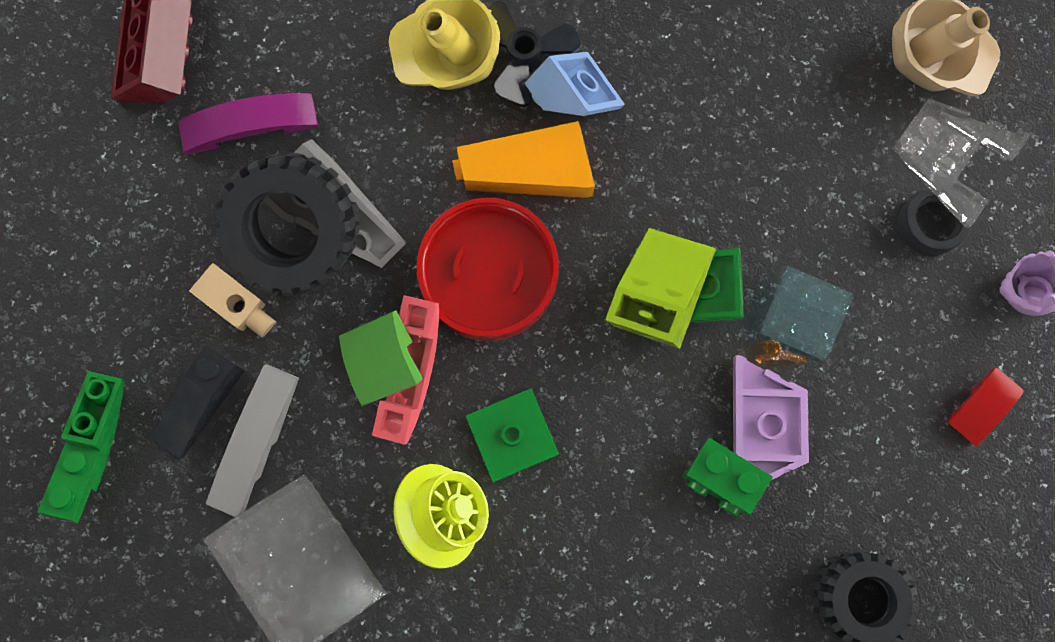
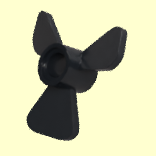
M496 1L488 9L491 10V14L497 20L500 30L499 46L508 49L509 65L497 78L494 84L495 93L505 101L520 107H526L531 103V92L525 85V82L530 78L529 72L534 71L539 66L541 54L576 53L581 47V41L575 27L570 24H563L542 37L531 28H517L506 4L502 1ZM521 47H528L532 51L528 54H521L516 50Z

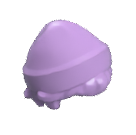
M1048 250L1045 253L1039 252L1037 255L1032 253L1024 256L1002 281L1000 293L1018 312L1039 316L1055 311V254L1053 251Z

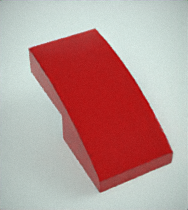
M996 366L970 391L971 395L946 420L976 447L998 425L1024 393L1021 387Z

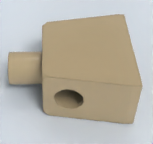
M214 263L209 266L189 290L194 296L241 331L249 327L263 338L276 322L262 311L265 303ZM243 301L245 307L241 312L237 313L234 307L237 302Z

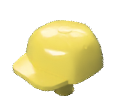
M427 0L418 6L415 13L396 23L389 36L390 53L398 80L402 84L409 86L433 85L441 90L458 89L487 78L498 55L500 30L497 20L491 14V10L480 0Z

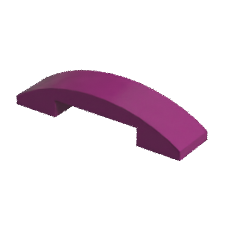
M309 93L273 94L235 100L206 108L178 121L183 153L185 155L219 148V142L282 129L285 134L319 127L313 96Z

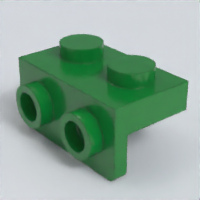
M711 438L706 439L690 468L682 476L689 481L687 485L689 489L705 498L708 493L720 500L718 506L735 517H738L740 513L743 515L752 514L773 476Z

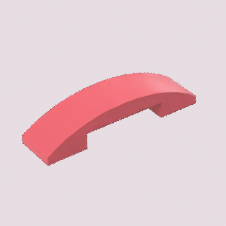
M404 295L399 316L413 341L406 348L423 379L417 385L387 396L386 400L379 402L372 436L403 445L408 443L425 400L435 358L439 327V303Z

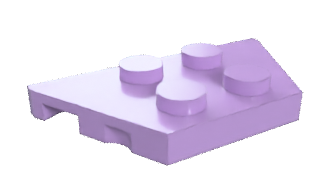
M735 355L733 357V452L773 476L771 479L773 480L786 472L809 463L808 390L793 382L789 383L781 379L780 375L768 369L764 370L747 361V358L741 355Z

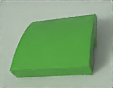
M396 310L339 336L346 371L361 406L417 385L423 379L406 348L413 341Z

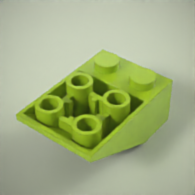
M649 228L617 286L605 320L614 327L680 349L716 248Z

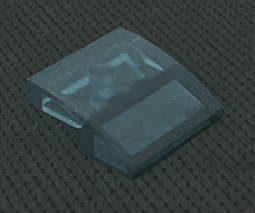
M787 265L772 296L773 301L760 326L759 333L826 361L847 313L853 293Z

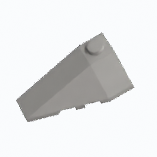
M312 139L303 143L294 153L302 154L303 159L314 157L322 161L321 167L325 170L332 167L339 174L336 178L341 185L347 183L352 191L348 197L350 202L357 203L359 212L355 215V221L360 222L359 233L354 239L356 245L352 253L382 268L406 242L326 152ZM277 191L263 199L282 219L292 224L296 223L318 236L319 231L316 217L308 204L301 198L288 192Z

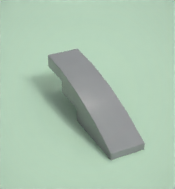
M268 364L263 366L232 433L206 505L236 518L244 514L254 483L261 477L271 446L278 440L299 377Z

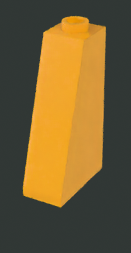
M579 121L457 147L459 159L452 160L456 180H464L466 191L578 198L593 197L595 185Z

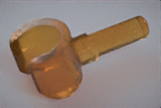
M768 340L756 344L764 347L766 355L755 356L756 361L759 363L777 360H787L803 365L806 363V356L783 350L780 343L776 340Z

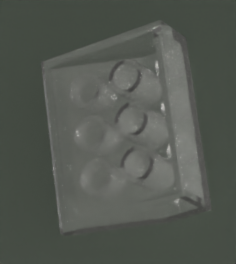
M305 474L240 513L203 539L270 642H322L387 594Z

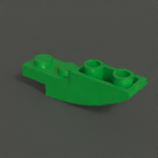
M90 371L87 372L61 436V439L66 443L37 513L42 516L78 524L90 492H97L107 463L122 403L123 379Z

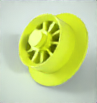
M437 464L423 465L409 472L397 489L394 499V521L397 533L407 551L417 561L426 566L441 569L459 564L470 554L475 543L480 540L487 528L489 514L486 497L478 483L465 473L452 471L447 467Z

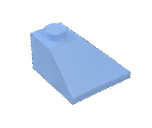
M588 52L549 56L525 82V85L532 93L533 100L545 111L586 116L621 109L625 105Z

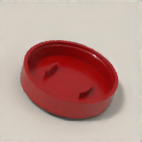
M477 198L451 207L430 226L418 251L417 279L424 300L439 303V321L451 331L466 338L480 341H496L507 339L526 331L546 312L557 287L559 260L556 245L549 230L531 211L505 199Z

